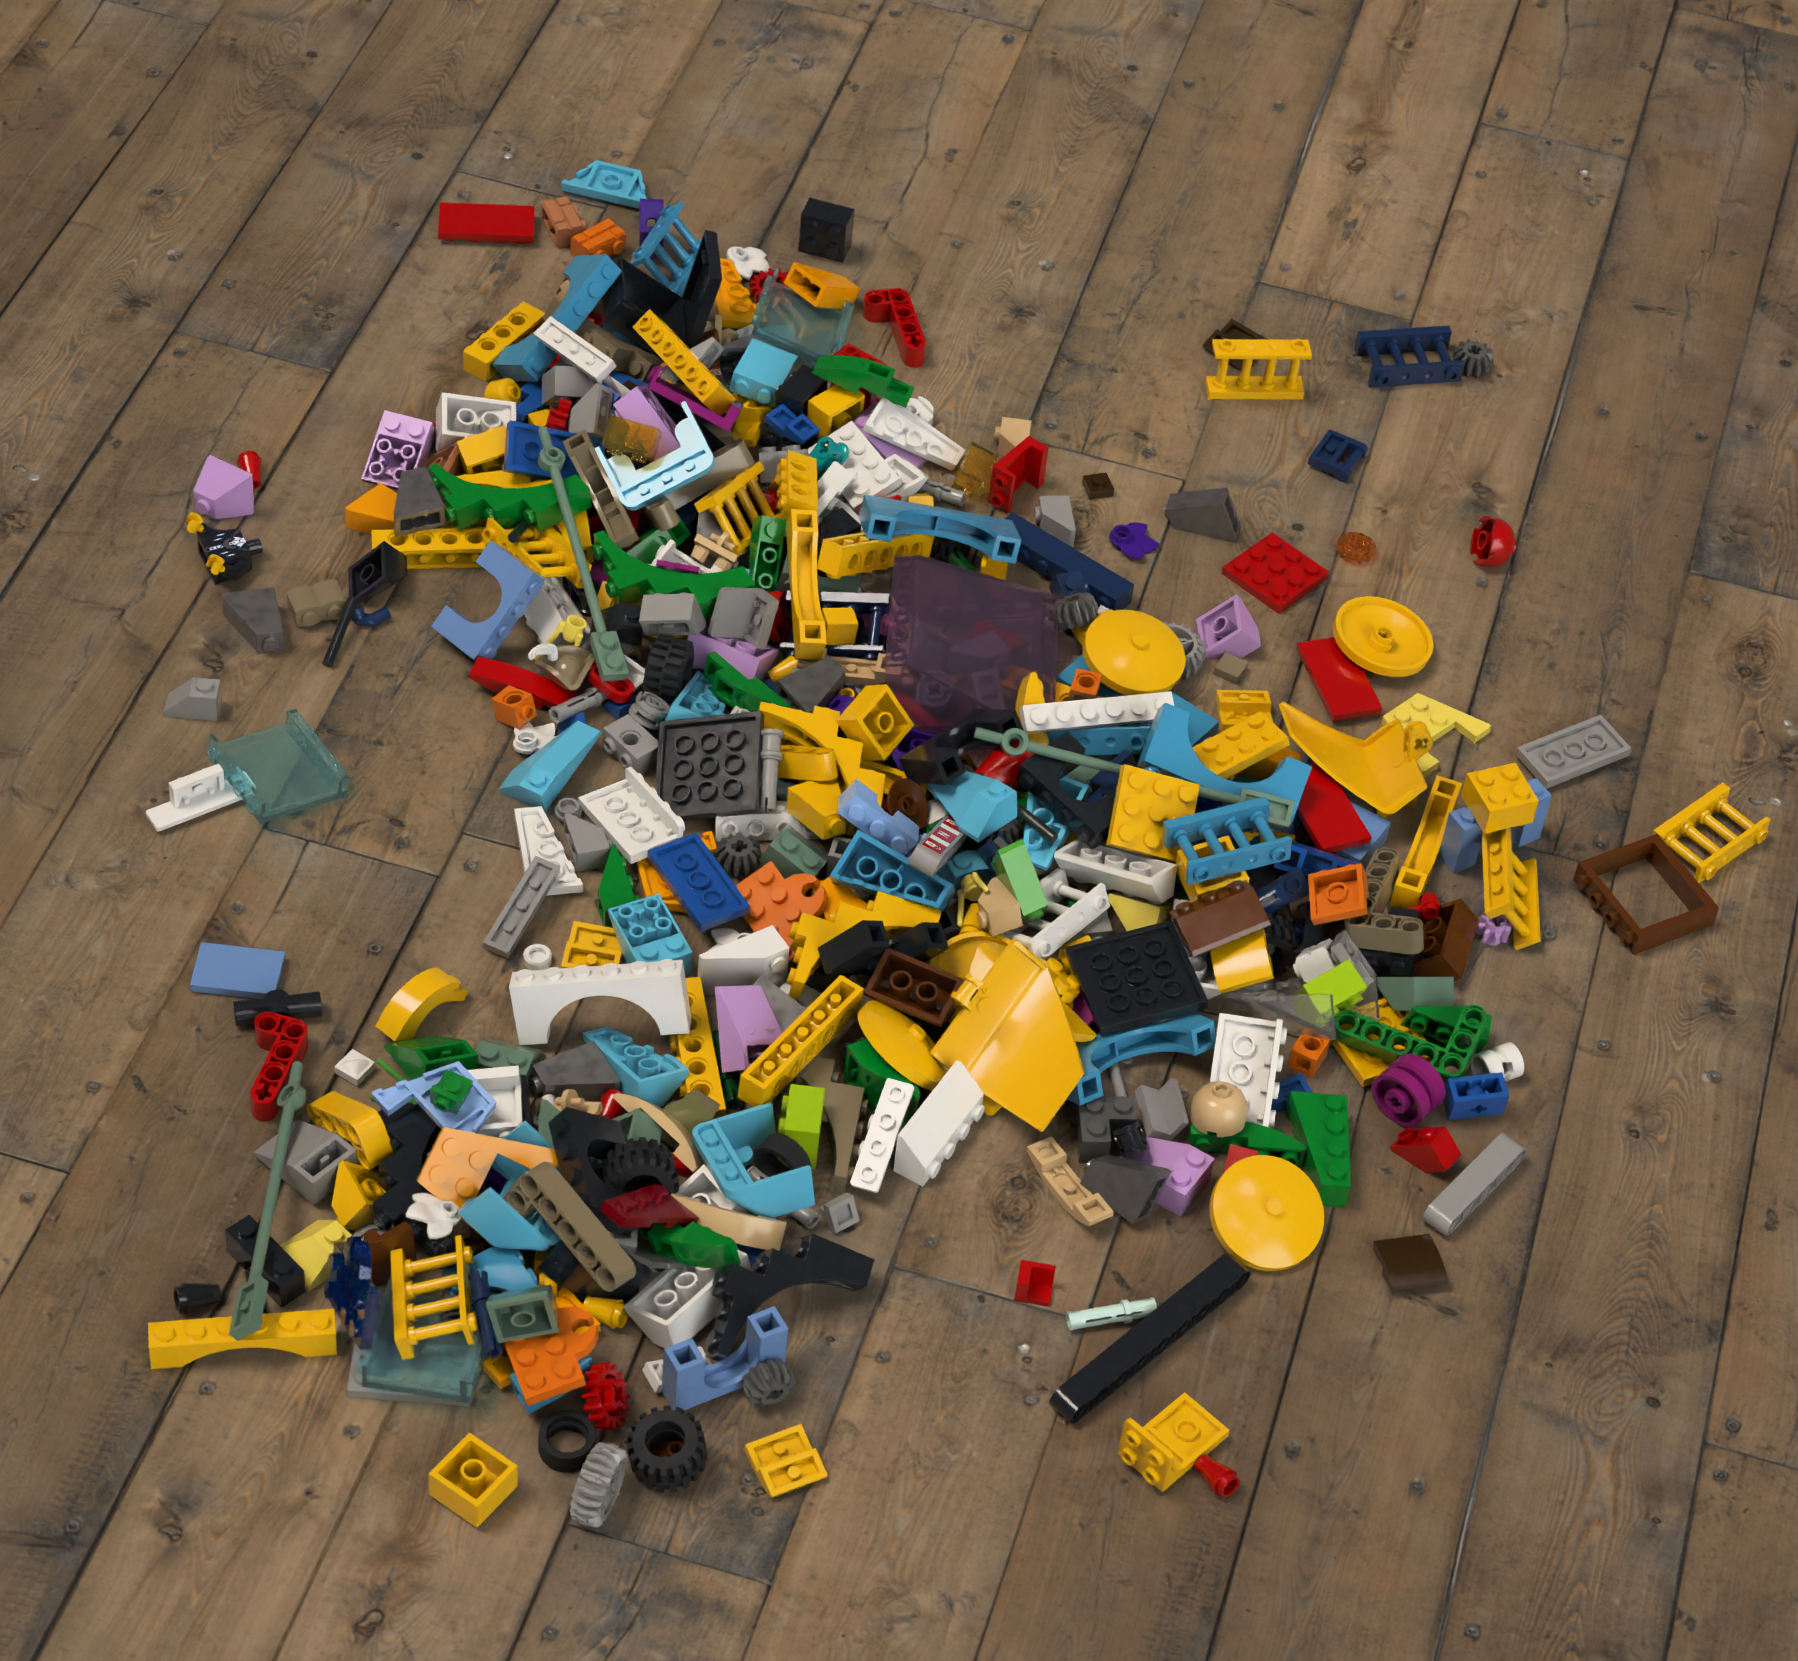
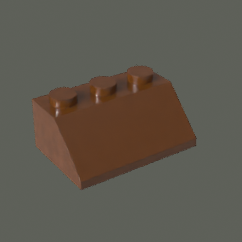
M1246 880L1231 882L1223 890L1207 892L1201 896V899L1194 902H1182L1175 907L1176 909L1169 911L1183 946L1193 957L1271 925L1254 888Z
M1461 898L1440 905V909H1438L1439 914L1434 919H1425L1423 915L1418 916V919L1423 922L1424 949L1420 953L1415 954L1412 977H1454V982L1462 978L1479 919Z
M888 948L879 961L863 995L942 1027L952 1018L958 1006V1003L950 995L953 991L957 992L965 979Z

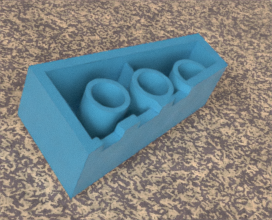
M857 830L829 876L834 884L872 895H877L878 891L939 910L941 914L955 892L954 886L938 875L931 878L909 866L908 858L860 830Z

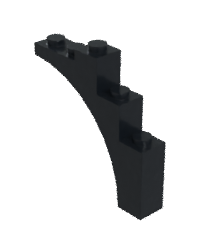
M417 1103L385 1127L394 1154L379 1164V1183L386 1193L373 1202V1221L382 1231H389L406 1221L413 1229L414 1241L424 1248L429 1257L453 1253V1240L449 1236L429 1239L427 1235L428 1223L405 1216L409 1207L415 1203L412 1195L422 1193L421 1185L416 1180L428 1157L427 1154L431 1151L441 1131V1128Z
M812 1233L797 1240L793 1248V1256L774 1248L758 1254L753 1263V1270L755 1272L734 1263L720 1267L713 1278L712 1284L715 1287L712 1296L722 1299V1301L718 1304L715 1311V1318L717 1320L714 1330L709 1333L706 1340L708 1349L705 1357L715 1361L727 1358L738 1333L747 1321V1316L752 1315L767 1299L783 1289L811 1283L834 1285L851 1291L867 1287L875 1259Z

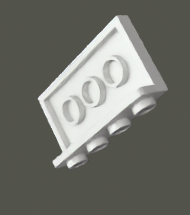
M852 421L827 436L832 438L834 442H842L849 447V456L842 466L851 472L854 478L838 499L842 500L858 516L860 515L864 494L884 497L903 485L899 476ZM817 443L812 447L808 448V455L811 453V451L814 449Z
M630 766L625 768L626 779L578 797V803L595 825L603 828L605 836L611 839L612 844L616 845L620 853L632 864L648 858L649 850L682 838L685 824L680 816H676L671 810L669 804L658 796L656 790L645 782L642 774L637 773Z
M1220 1013L1210 1082H1228L1238 1087L1244 1094L1248 1104L1246 1121L1266 1127H1274L1276 1110H1271L1272 1099L1277 1100L1280 1083L1275 1082L1276 1071L1281 1072L1283 1055L1278 1053L1280 1044L1285 1045L1287 1028L1282 1027L1283 1019L1270 1021Z

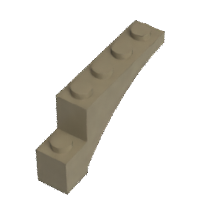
M553 298L542 319L546 321L555 312L562 300ZM587 318L575 332V334L615 362L617 367L613 371L625 372L628 376L650 384L646 380L652 368L664 363L654 354L626 342Z
M583 430L564 440V446L581 480L589 487L591 500L609 538L621 549L629 547L633 542L639 540V537L626 508L621 503L594 449L596 447L586 430Z
M814 1057L796 1076V1085L825 1088L822 1125L831 1144L834 1158L835 1178L833 1193L842 1195L845 1193L846 1185L851 1184L850 1181L855 1167H850L851 1161L857 1162L859 1144H855V1140L862 1138L864 1122L859 1120L860 1116L866 1117L868 1100L863 1099L865 1087L838 1083L839 1072H834L835 1060Z

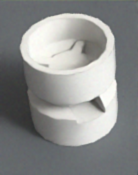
M1506 1042L1495 1046L1492 1050L1487 1049L1474 1054L1471 1060V1069L1473 1075L1502 1072L1504 1080L1509 1081L1523 1075L1524 1062L1516 1045L1512 1042Z

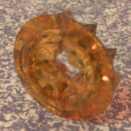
M1348 532L1337 539L1336 552L1340 553L1342 559L1348 558L1349 563L1357 561L1360 564L1362 561L1369 562L1371 557L1375 556L1376 544L1365 534ZM1357 545H1359V546H1358L1359 549H1358L1357 551L1352 550V549H1354V547H1356Z

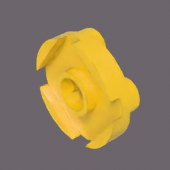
M1050 957L1046 961L1039 958L1048 966L1058 993L1062 995L1061 1000L1066 1003H1072L1080 993V984L1076 977L1065 973L1062 970L1063 965L1056 959Z

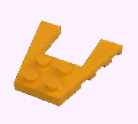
M442 1127L416 1181L441 1201H451L461 1209L463 1203L468 1199L476 1198L497 1153L529 1169L542 1162H549L556 1168L558 1161L555 1149Z

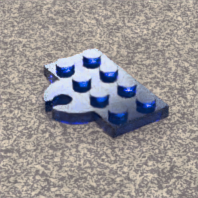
M350 1236L346 1242H334L333 1253H330L328 1256L330 1277L329 1281L325 1282L324 1295L331 1303L334 1312L338 1314L342 1325H345L350 1338H353L358 1348L372 1349L379 1291L371 1280L372 1263L369 1243L364 1242V1236Z

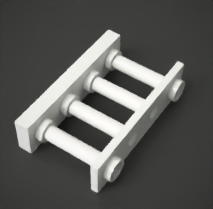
M550 316L533 333L537 340L560 355L561 358L554 366L577 367L594 384H607L621 398L630 392L628 388L609 375L617 367L611 358Z
M1056 868L1043 878L1040 884L1048 903L1043 914L1049 912L1059 917L1051 923L1042 919L1029 923L1027 919L1022 921L1023 926L999 935L1010 940L1015 939L1019 941L1037 958L1045 960L1110 907L1105 884L1100 883L1090 892L1086 893L1069 887L1065 870ZM1065 897L1077 901L1070 908L1057 904ZM1027 927L1040 930L1033 938L1021 934Z

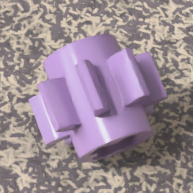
M1482 915L1476 933L1482 934V942L1496 946L1501 941L1507 942L1512 924H1506L1507 920L1504 915L1492 919Z

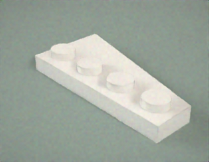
M883 397L880 398L861 429L951 471L957 466L965 452L964 448L914 413L900 405L891 403Z
M542 806L514 809L524 874L534 857L538 856L560 866V873L546 896L583 892V883L580 878H577L571 861H568L561 842H558L554 835V829Z

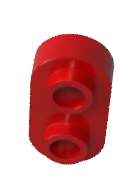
M596 662L592 664L587 678L594 687L617 703H626L632 699L635 687L628 678L627 680L601 682Z

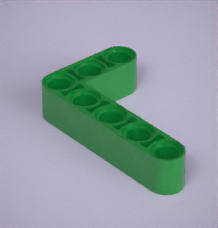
M1478 1005L1465 1007L1446 1048L1350 1010H1343L1335 1016L1333 1033L1336 1040L1340 1043L1391 1064L1402 1054L1429 1056L1432 1059L1429 1063L1438 1071L1445 1085L1447 1078L1465 1076L1483 1036L1487 1015L1485 1010ZM1473 1018L1480 1023L1478 1025H1470L1466 1020ZM1350 1024L1353 1026V1029L1343 1030L1340 1028V1025ZM1369 1034L1377 1035L1379 1039L1376 1041H1370L1366 1038V1036ZM1464 1042L1469 1047L1467 1049H1460L1455 1044ZM1402 1045L1405 1047V1050L1398 1052L1393 1050L1392 1047ZM1453 1066L1458 1069V1072L1449 1073L1445 1068Z

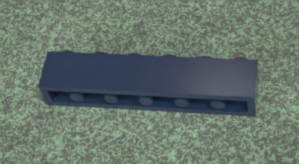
M1014 512L1005 518L1013 521L1021 538L1017 556L1018 562L1050 581H1053L1056 575L1080 570L1082 577L1088 583V593L1094 596L1098 609L1100 605H1103L1113 611L1123 610L1131 603L1134 589L1133 583Z

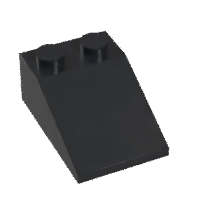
M561 1239L538 1267L548 1278L563 1288L592 1297L623 1300L624 1303L651 1272L627 1253L635 1264V1276L611 1292L605 1291Z

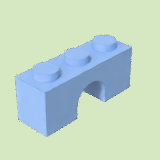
M858 779L839 796L837 813L868 836L903 856L918 843L919 826L900 811H897L893 816L886 813L877 801V794Z

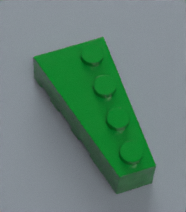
M1290 1091L1285 1113L1287 1119L1291 1122L1294 1139L1306 1145L1303 1163L1307 1169V1176L1317 1188L1323 1206L1345 1208L1351 1187L1347 1096Z

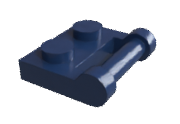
M1329 429L1309 456L1308 464L1335 475L1336 479L1340 482H1346L1351 476V470L1356 463L1367 454L1368 448L1360 441ZM1346 450L1352 451L1344 465L1338 464Z

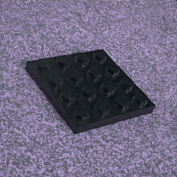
M762 711L660 721L655 790L658 796L669 804L676 816H680L683 821L715 818L716 816L727 817L759 813L762 766L760 752H762L761 730L764 729L765 717Z
M1172 920L1065 947L1067 959L1080 984L1081 992L1100 1036L1208 1008V999Z

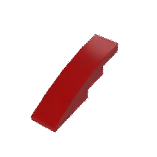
M479 656L467 676L496 694L508 685L531 693L535 708L541 710L544 705L551 708L580 695L573 690L563 689L552 680L532 671Z

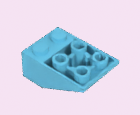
M660 894L608 909V914L626 964L635 961L683 960L685 976L692 974L693 952Z

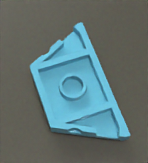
M598 160L589 164L587 168L576 172L574 179L570 181L565 179L561 182L562 191L640 209V199H648L645 195V185L642 182L641 170Z

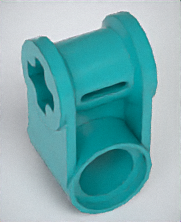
M827 436L822 437L818 441L817 445L808 455L817 459V482L834 461L842 465L849 456L848 445L842 442L836 443Z

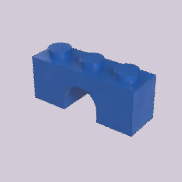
M1292 841L1290 860L1275 863L1274 868L1290 872L1299 867L1303 875L1308 876V874L1317 873L1321 870H1331L1345 867L1349 864L1360 863Z

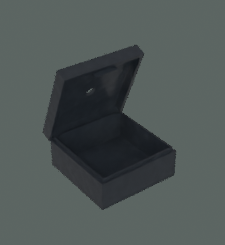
M705 230L682 297L622 257L620 259L616 257L613 262L622 272L601 298L603 322L660 359L661 357L633 328L649 309L663 320L687 347L693 348L700 344L722 281L717 232Z

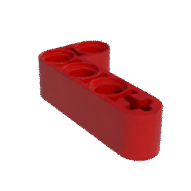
M901 288L868 291L864 297V319L875 323L889 321L903 363L912 368L923 365L926 341L909 293Z
M263 1012L254 1021L257 1046L270 1051L250 1091L251 1114L256 1120L262 1122L270 1121L277 1115L280 1106L277 1105V1098L281 1090L288 1084L292 1063L295 1061L302 1063L309 1047L308 1028L304 1021L273 1012Z

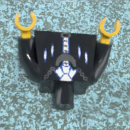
M193 512L185 520L186 524H188V532L196 533L197 531L198 553L215 585L230 579L238 580L252 569L251 556L263 553L260 539L256 538L245 541L239 529H214L202 523V517Z

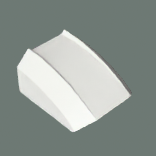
M894 454L886 458L885 461L899 476L903 485L882 498L898 494L901 496V501L907 502L908 497L914 496L924 485L928 475L911 462Z

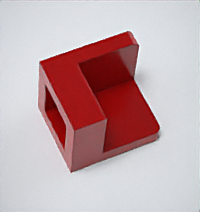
M1021 1260L1014 1301L1049 1306L1056 1266Z

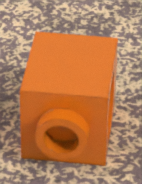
M1077 668L1068 701L1098 698L1102 674Z
M508 685L491 699L496 721L514 728L521 729L537 716L532 694Z
M1305 1027L1291 1049L1287 1067L1313 1078L1327 1056L1331 1038Z

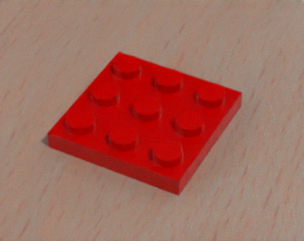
M1272 532L1224 565L1222 574L1279 614L1327 580L1329 571Z

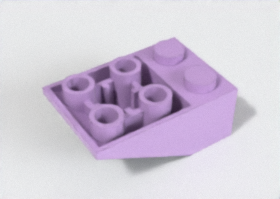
M384 410L361 479L375 484L382 483L387 487L398 489L401 472L421 468L427 457L430 456L436 438V430L433 423Z
M761 985L716 986L715 995L722 1073L744 1072L782 1034V1031Z

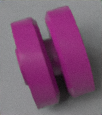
M1402 1054L1373 1080L1371 1087L1372 1095L1378 1108L1391 1121L1404 1127H1415L1432 1110L1444 1101L1446 1094L1444 1082L1438 1071L1428 1061L1414 1054Z

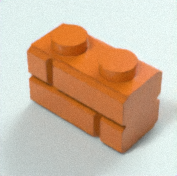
M608 218L571 238V255L575 257L576 255L606 254L610 257L614 254H620L625 249L626 233Z

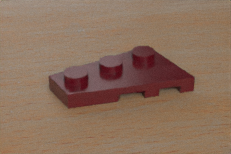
M657 1184L604 1200L600 1208L602 1213L621 1228H650L652 1223H662L665 1228L674 1227L676 1223H684L685 1226H688L692 1221L697 1223L699 1220L697 1215L671 1196L665 1187Z

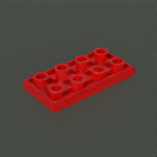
M440 202L438 239L447 241L534 243L535 206Z
M1334 637L1297 643L1296 650L1332 722L1381 714L1382 706L1362 667L1354 663L1342 652Z
M1317 764L1310 765L1312 768L1296 814L1319 850L1333 853L1370 843V833L1339 783Z

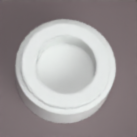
M542 944L528 946L523 954L524 965L531 971L548 969L552 962L550 949Z

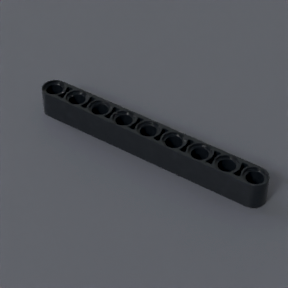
M1230 1253L1223 1254L1063 1383L1053 1393L1049 1404L1070 1423L1078 1422L1240 1290L1250 1278L1251 1271Z

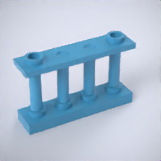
M682 201L675 205L669 204L661 210L660 218L642 245L633 252L632 255L634 257L630 261L634 266L643 264L658 282L681 297L701 240H697L678 217V214L684 207ZM672 224L689 244V254L669 231ZM662 238L680 258V268L659 244ZM653 252L671 272V281L665 277L650 258Z
M1153 722L1046 732L1049 743H1051L1065 732H1068L1086 748L1084 755H1113L1121 753L1124 749L1133 752V754H1141Z
M1266 796L1167 820L1163 823L1162 842L1166 849L1180 846L1188 859L1185 881L1187 885L1290 860L1292 838L1290 836L1276 839L1268 826L1270 802ZM1256 826L1265 842L1251 845L1242 830ZM1231 833L1239 849L1225 852L1216 836ZM1205 839L1214 855L1199 858L1191 842Z

